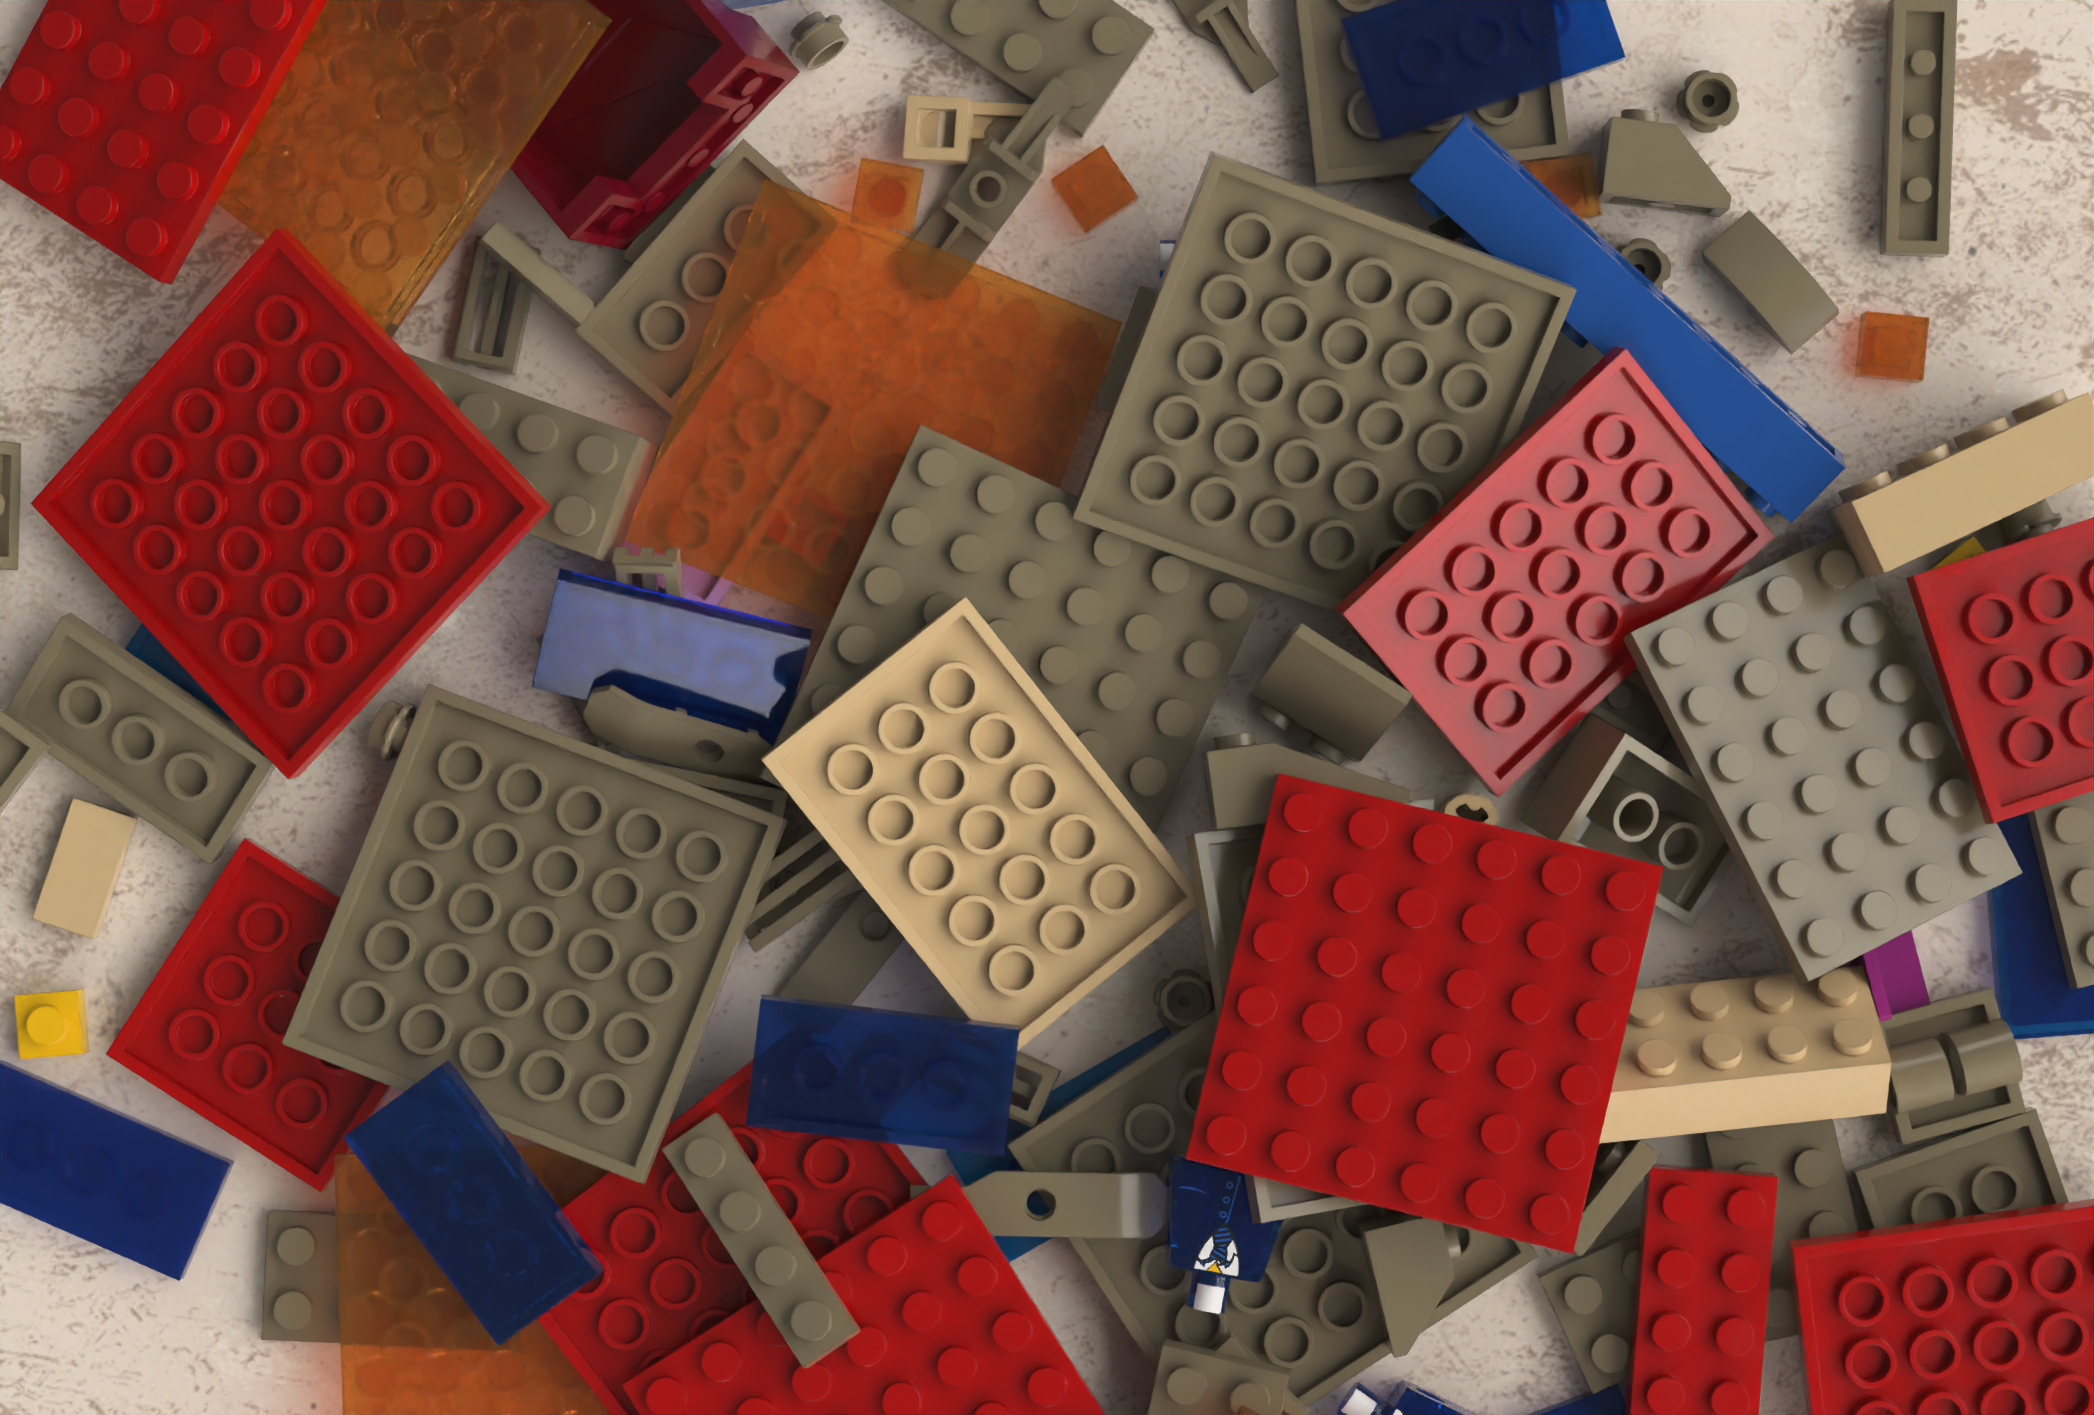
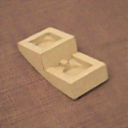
M907 95L903 159L914 162L967 167L991 133L1019 122L1032 104L973 102L970 97Z

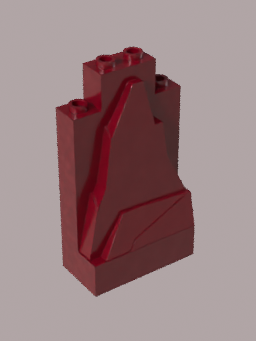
M371 0L566 237L570 240L627 250L632 242L676 200L800 73L752 16L732 10L720 0Z

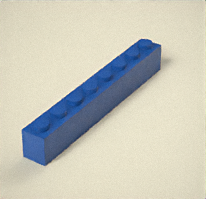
M1466 114L1463 115L1412 172L1409 181L1417 187L1412 193L1414 199L1435 218L1441 220L1447 214L1465 231L1460 236V239L1466 246L1572 285L1577 291L1561 327L1563 334L1581 348H1584L1590 342L1604 356L1615 346L1625 348L1695 437L1702 443L1703 447L1722 471L1727 474L1731 469L1749 485L1744 491L1745 495L1764 514L1772 518L1779 512L1792 523L1846 468L1844 456L1836 447Z

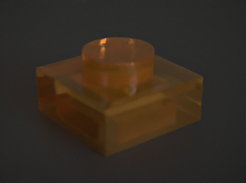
M1101 145L1050 180V184L1085 236L1137 202L1139 198L1104 145Z
M1591 152L1525 165V168L1581 219L1602 215Z
M861 157L850 216L851 224L913 235L925 170Z
M1871 311L1863 312L1860 318L1855 377L1911 383L1923 381L1929 317Z

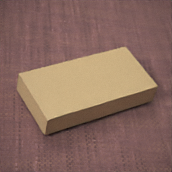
M73 798L32 919L90 939L98 938L138 817L81 798Z

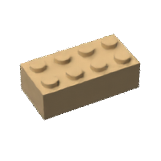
M2061 389L2048 396L2045 395L2012 410L2011 412L2016 423L2008 425L2005 416L1992 422L1984 423L1954 437L1958 449L1951 453L1946 443L1896 464L1901 476L1891 480L1888 472L1884 471L1838 491L1843 503L1826 510L1836 533L1842 532L1864 578L1893 570L2093 477L2094 403L2089 393L2087 392L2068 399L2064 389Z

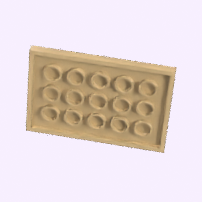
M962 596L761 757L762 762L1003 1061H1006L1198 906L1195 886L965 596Z

